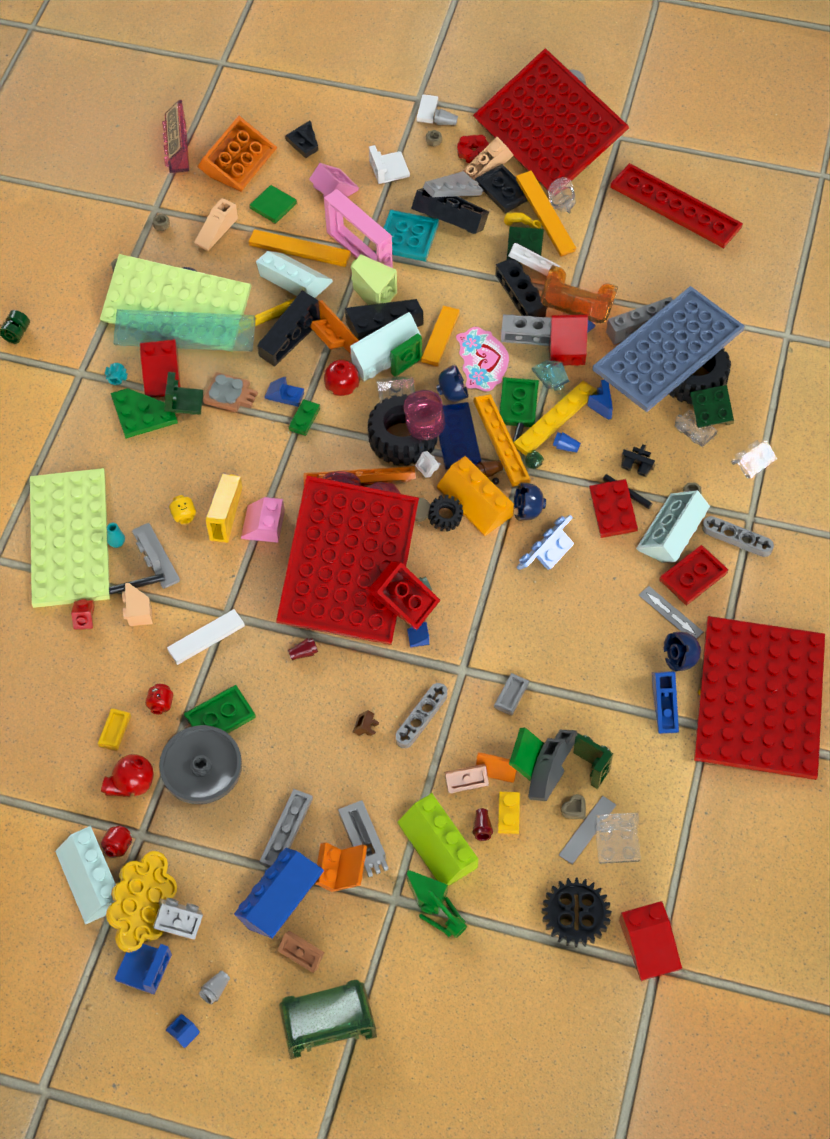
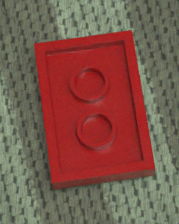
M626 479L589 486L600 538L638 531Z
M700 545L660 576L659 581L687 606L728 574L729 569L704 546Z

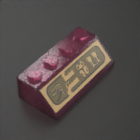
M178 100L165 113V121H162L163 131H166L163 133L164 143H166L164 144L165 155L167 154L164 160L165 166H169L170 173L189 171L186 119L183 102Z

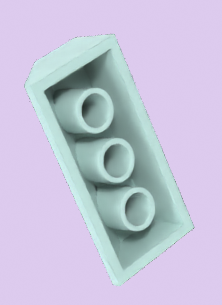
M267 251L256 261L261 277L296 296L303 290L316 298L333 282L331 278L283 253Z
M409 312L350 346L352 364L356 366L359 376L363 381L375 377L383 370L389 369L391 367L390 351L415 334H420Z
M698 490L671 493L636 549L662 563L676 562L680 558V554L685 546L689 543L691 536L697 530L699 523L705 517L710 505Z
M91 826L71 834L55 851L85 925L106 915L109 905L114 902L111 893L116 885Z

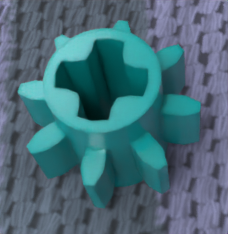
M120 363L110 364V367H106L105 370L106 380L112 385L122 384V380L126 381L127 369Z

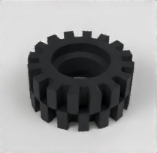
M440 495L438 499L435 498L431 503L428 519H431V525L435 524V529L441 527L440 531H443L446 528V532H448L450 528L454 530L456 526L460 525L463 516L462 504L459 505L460 501L458 499L454 501V496H451V499H449L448 495H445L444 498ZM441 508H448L452 511L453 516L448 519L443 518L439 515V510Z

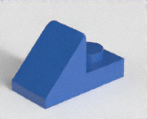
M282 377L270 383L265 399L299 407L304 395V389L287 385L286 377Z
M601 380L600 387H597V395L589 396L588 407L609 420L612 419L613 412L610 387L606 380Z

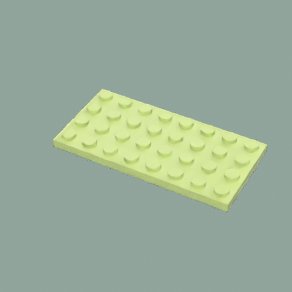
M119 254L100 320L110 324L233 352L252 286L249 283Z
M104 468L30 476L31 590L33 608L71 604L81 599L88 601L110 599L106 477Z

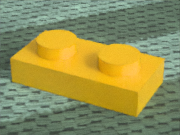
M499 791L498 833L519 834L520 792Z

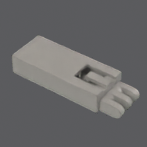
M361 800L338 809L340 819L352 847L372 844L375 850V854H372L371 848L366 850L367 855L364 868L368 877L373 876L370 869L373 867L376 874L381 873L378 866L380 864L384 871L389 870L385 861V852L363 801Z

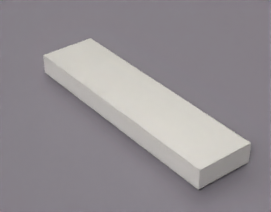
M235 609L170 645L167 647V650L178 665L245 626L244 622Z

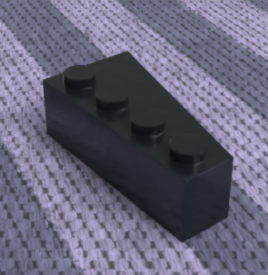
M424 188L416 191L411 207L415 211L463 228L472 234L484 230L489 211L458 196L432 197Z
M302 290L258 343L259 357L276 366L312 331L310 327L312 321L320 320L319 301Z
M417 299L345 308L346 323L359 341L408 312L412 315L417 327L424 325L423 310Z

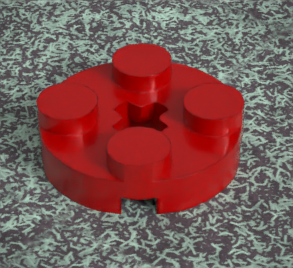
M481 134L462 136L457 145V154L461 160L463 158L470 164L489 145V142Z

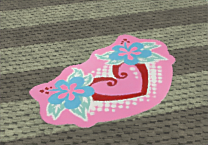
M472 327L465 333L457 334L456 339L460 343L459 354L464 359L462 370L467 376L466 387L470 389L477 388L486 392L491 391L497 384L502 382V377L507 370L509 354L506 348L498 339L492 336L490 331H484L479 327Z

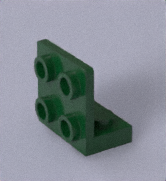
M510 226L507 260L511 259L508 255L514 243L541 256L544 229Z
M168 372L164 411L200 415L203 390L178 387L179 380H175L176 372Z
M727 385L691 392L698 428L726 423V425L734 423Z
M578 733L575 737L573 753L592 764L591 768L593 770L590 774V777H592L591 786L598 789L610 772L613 753L606 746H600L593 742L589 736Z

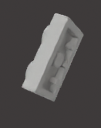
M172 898L160 899V907L153 928L195 940L203 917L199 907L187 903L186 906L178 904L179 901Z

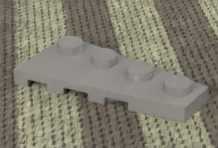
M464 171L426 181L423 186L432 197L482 195L483 192L479 183Z

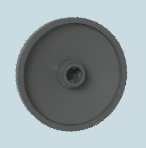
M207 725L193 726L174 735L165 745L159 762L160 775L167 790L177 799L190 804L212 803L226 796L237 784L242 771V757L237 743L225 731Z

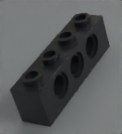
M511 258L496 264L495 276L521 316L546 317L547 303L545 299L540 297L539 291L531 283L529 275H526L523 271L521 263Z

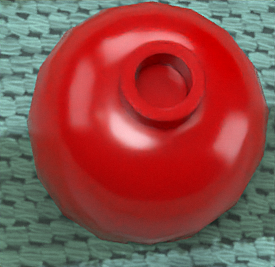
M336 360L328 365L324 374V384L327 390L329 389L336 396H345L353 393L356 387L358 388L360 378L354 364L347 360Z
M126 755L115 764L112 771V783L124 794H128V792L135 793L134 796L145 794L150 789L154 777L152 764L141 755Z

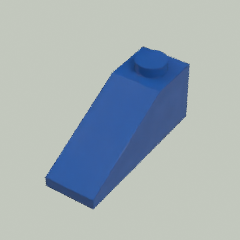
M673 671L652 672V688L658 733H678L676 674Z

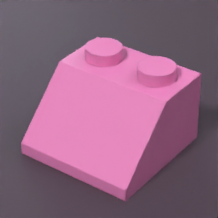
M319 163L309 179L314 184L313 187L323 193V197L336 189L346 197L359 190V187L341 169Z
M264 497L248 505L241 539L279 543L285 512L283 499Z

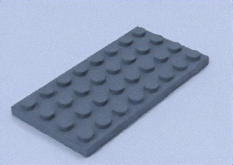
M690 286L594 364L592 370L641 409L648 412L743 332L745 326Z

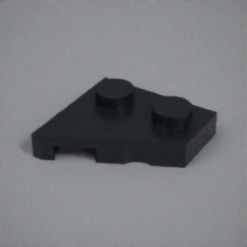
M311 121L285 135L286 141L305 158L319 151Z

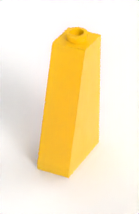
M222 474L206 517L210 541L229 542L243 487L240 476Z

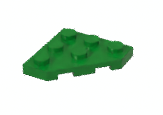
M129 388L111 393L125 439L178 423L175 413L164 411L165 402Z

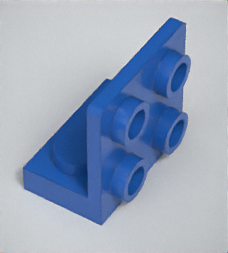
M142 944L138 950L130 953L126 952L115 980L155 995L172 956L169 947L160 944L157 949Z

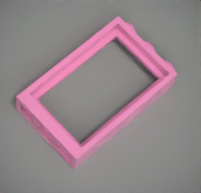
M338 189L325 196L327 233L346 250H350L355 258L362 254L393 268L392 235ZM343 217L376 244L377 254L344 226Z

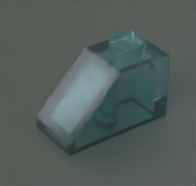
M546 360L532 367L533 372L548 389L560 390L564 388V384L570 382L562 362Z

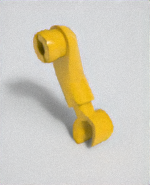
M507 213L504 217L506 225H511L513 222H522L531 228L540 229L541 227L539 220L532 221L524 213Z

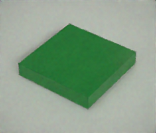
M270 185L250 204V209L276 224L297 204V200Z
M419 333L390 351L391 374L394 377H397L421 360L422 336Z
M520 728L509 765L531 782L536 761L545 743L527 728Z

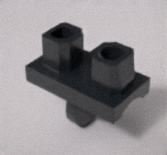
M642 444L641 448L633 447L632 452L623 450L621 468L631 471L633 464H638L640 466L637 474L647 477L650 471L655 468V460L650 459L651 452L645 451L647 445Z

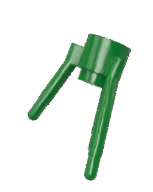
M429 891V895L449 918L445 923L447 928L423 914H419V917L444 932L449 938L452 935L455 938L459 937L468 927L465 924L466 921L460 916L448 897L445 898V901L454 915L450 913L432 891Z

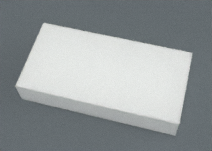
M422 94L417 122L433 124L438 96Z

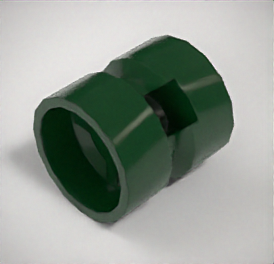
M11 310L0 328V336L7 342L19 343L30 325V319L20 311Z

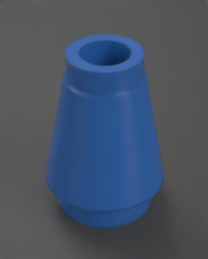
M557 432L552 446L559 450L577 453L581 443L564 432Z

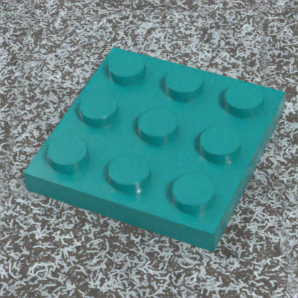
M390 210L383 229L392 235V255L426 262L439 226V219Z

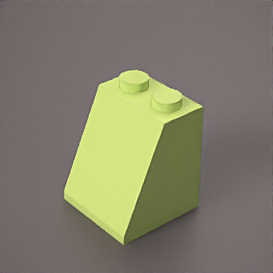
M362 254L353 260L351 264L353 289L367 305L391 302L397 294V270Z

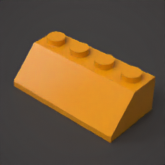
M466 456L451 465L437 485V489L444 496L448 495L449 499H451V496H454V501L457 499L460 501L459 505L462 504L463 515L484 536L513 517L514 503Z

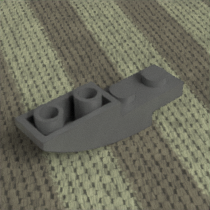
M560 729L554 739L547 738L533 770L528 795L530 800H548L565 772L562 764L574 746L575 737L578 734L576 730Z

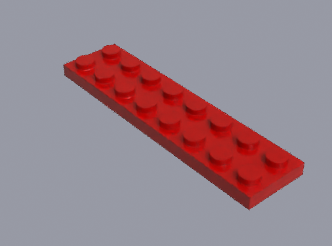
M630 163L611 182L610 188L723 249L742 228V222Z

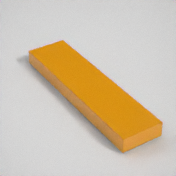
M443 305L421 358L422 363L439 366L460 314L459 309Z

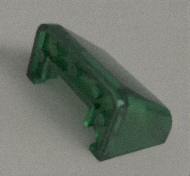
M351 980L343 986L296 998L295 996H288L283 998L279 1004L290 1059L301 1057V1052L305 1048L307 1052H310L313 1047L352 1037L357 1040L359 1035L365 1036L366 1040L377 1038L376 1026L364 983L359 982V980Z

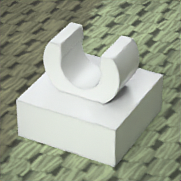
M428 451L422 452L415 466L425 478L432 476L434 471L438 470L440 463Z

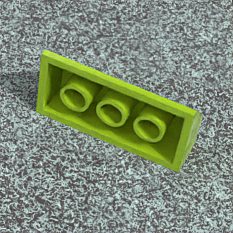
M433 793L414 803L397 822L437 881L450 886L478 868V857Z

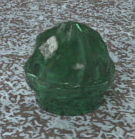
M533 450L531 453L529 452L525 458L527 467L531 469L542 466L544 460L543 456L536 450Z

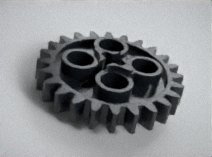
M577 877L574 883H571L570 879L567 878L566 885L559 881V888L552 886V893H546L548 900H543L545 908H542L541 913L545 916L542 921L549 922L546 925V930L553 929L551 937L558 935L559 943L565 939L566 946H569L572 941L575 948H577L579 942H582L583 946L586 947L587 940L594 944L595 937L602 938L601 931L607 932L606 925H610L611 921L607 917L611 916L612 911L606 909L610 908V902H604L607 899V895L600 896L602 888L595 890L594 882L588 886L587 879H584L581 884ZM574 895H578V930L574 929ZM566 898L569 899L571 903L569 905H564L561 903L560 900ZM588 899L592 902V905H584L582 900ZM562 919H568L571 922V924L565 926L561 924L560 921ZM589 920L593 925L585 926L582 921Z

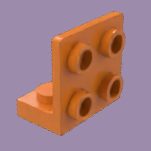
M327 842L321 843L317 865L324 872L315 884L331 892L360 886L367 846L362 844L341 850Z

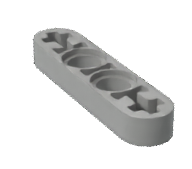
M713 516L704 519L702 530L705 534L762 557L771 555L774 548V543L771 539ZM731 530L734 535L727 536L724 534V531ZM749 537L752 542L744 543L742 538Z
M433 684L398 729L396 744L400 748H409L413 745L446 701L447 687L444 684ZM441 690V691H442V695L439 694V695L435 698V691H436V692H439V691ZM430 704L433 709L430 712H425L422 710V706ZM414 719H419L422 722L419 727H413L410 723ZM409 730L408 740L401 741V736L405 737Z

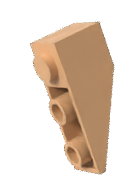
M496 137L463 171L475 180V178L501 164L504 165L513 156V153Z
M222 198L212 208L194 244L209 251L238 219L236 204Z

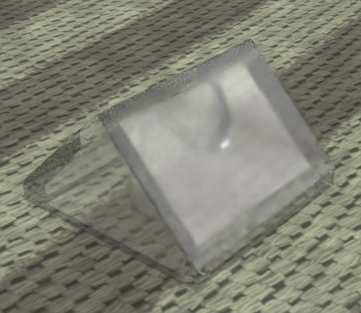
M412 375L376 379L380 404L383 399H390L393 395L402 396V394H407L408 397L415 396Z

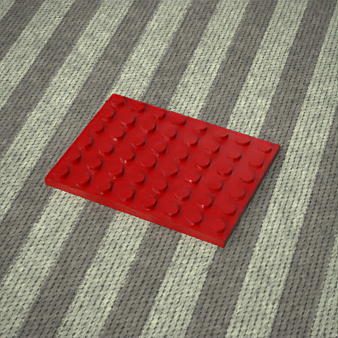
M546 48L473 115L494 138L498 137L513 153V157L527 171L533 172L535 178L554 197L629 129L628 124Z
M306 475L276 623L392 645L397 615L381 604L368 589L391 561L401 562L407 566L419 497Z
M708 616L706 621L694 761L817 780L825 633Z

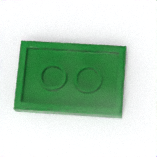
M503 377L499 413L505 425L517 426L518 423H523L524 427H532L535 424L539 380Z
M234 685L184 713V717L191 727L207 725L230 733L255 719L256 714L237 685Z

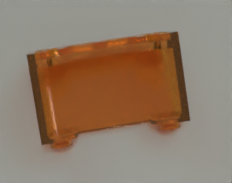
M552 265L541 294L542 304L570 315L588 314V320L601 324L607 321L618 286L609 283L603 284L599 288L598 294L564 284L566 272L564 269Z

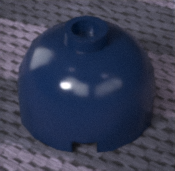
M455 364L447 367L440 373L438 378L439 385L436 386L440 396L444 395L449 401H460L469 397L467 387H464V379Z
M519 483L518 485L521 487L516 489L514 496V509L518 508V515H515V518L517 520L535 519L540 515L542 509H545L546 498L543 497L542 491L536 485Z
M673 632L666 636L663 649L664 652H667L668 658H665L670 669L673 671H685L697 664L700 658L701 647L695 636L688 632Z

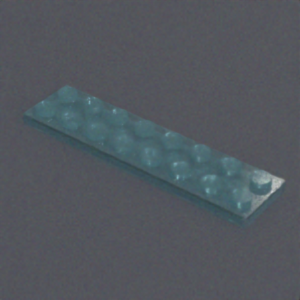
M117 309L113 344L140 346V343L175 339L177 348L252 352L256 317L254 315Z

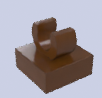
M367 710L359 714L353 733L358 736L364 733L369 736L374 735L376 732L370 728V725L374 727L379 725V722L373 719L374 713Z

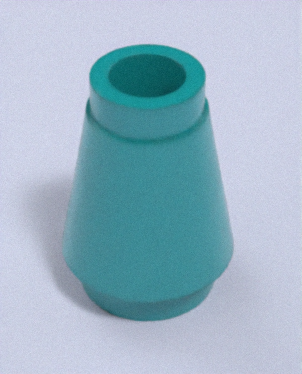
M116 523L108 524L107 543L114 548L121 547L125 542L124 533Z

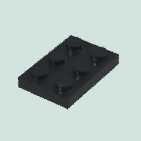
M503 164L475 178V181L479 183L483 191L504 213L528 201L516 181V177Z

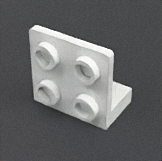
M375 145L369 146V161L378 184L410 177L409 170L400 151L381 155V152L377 151Z

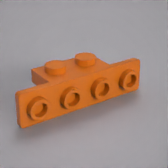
M319 300L320 320L312 321L311 329L329 349L344 347L351 355L350 346L359 340L323 300Z

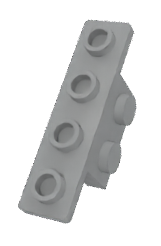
M146 523L133 529L132 532L137 540V548L140 553H144V560L148 568L151 567L155 575L161 573L165 575L166 580L160 582L162 588L165 589L180 582L178 574L151 525Z

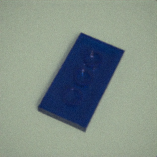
M464 402L433 407V412L437 416L438 438L445 470L449 469L451 465L464 456L474 465L482 462L469 403Z

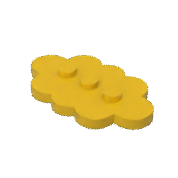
M150 851L142 857L140 862L130 861L125 864L120 870L119 877L121 882L117 883L112 889L111 895L114 902L109 905L106 911V918L108 923L117 929L115 936L116 944L124 952H134L142 946L144 941H155L164 932L153 928L160 907L159 901L160 899L173 898L177 892V883L171 875L166 873L168 862L161 852Z

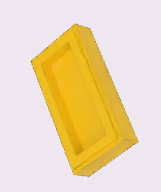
M111 708L97 743L99 747L118 751L131 717L129 712Z

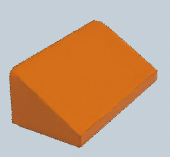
M478 752L476 765L485 764L489 778L510 783L515 781L517 770L509 765L510 759Z

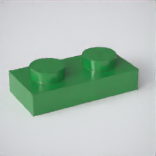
M303 399L289 425V431L306 436L320 410V404Z

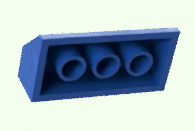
M285 848L279 853L272 866L265 871V875L258 884L252 888L247 898L240 903L234 915L248 930L272 939L324 870L300 852Z

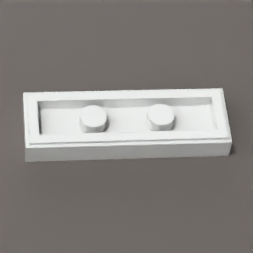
M517 243L513 244L508 255L552 279H555L560 268L558 264Z

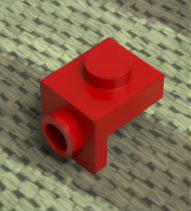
M81 599L74 601L71 611L74 629L93 628L94 600Z

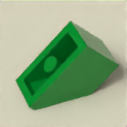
M408 870L407 882L418 907L427 914H439L441 908L428 892L432 891L443 903L448 893V885Z

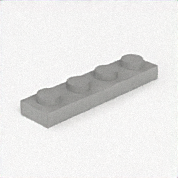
M293 789L259 861L261 865L268 868L271 867L280 852L285 848H291L312 803V795Z

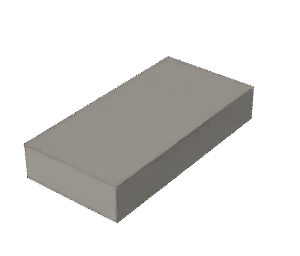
M511 673L494 704V708L512 716L529 685V680Z

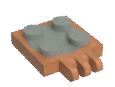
M216 372L203 398V403L237 413L240 406L252 408L258 392L249 389L250 381Z

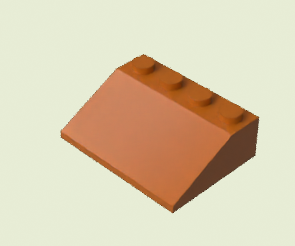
M238 116L202 158L197 167L210 178L242 192L278 147L241 116Z

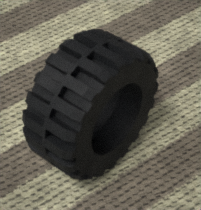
M722 348L702 365L709 371L708 374L701 376L690 375L669 395L673 398L676 397L680 402L686 401L687 404H693L691 392L727 385L731 361L725 348Z
M402 394V396L393 395L390 399L385 398L381 404L377 403L374 406V410L370 412L368 419V438L372 451L379 458L383 457V461L387 463L391 461L394 465L404 464L405 466L412 462L414 464L417 463L422 452H433L434 446L437 444L438 422L436 413L433 412V408L429 404L427 405L426 401L423 399L418 400V397L413 395L408 397L407 394ZM399 423H408L419 429L416 433L406 437L395 436L387 431L391 426Z

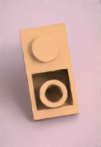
M125 583V591H122L123 603L126 602V608H123L124 619L128 620L129 626L153 624L152 606L149 597L130 583Z

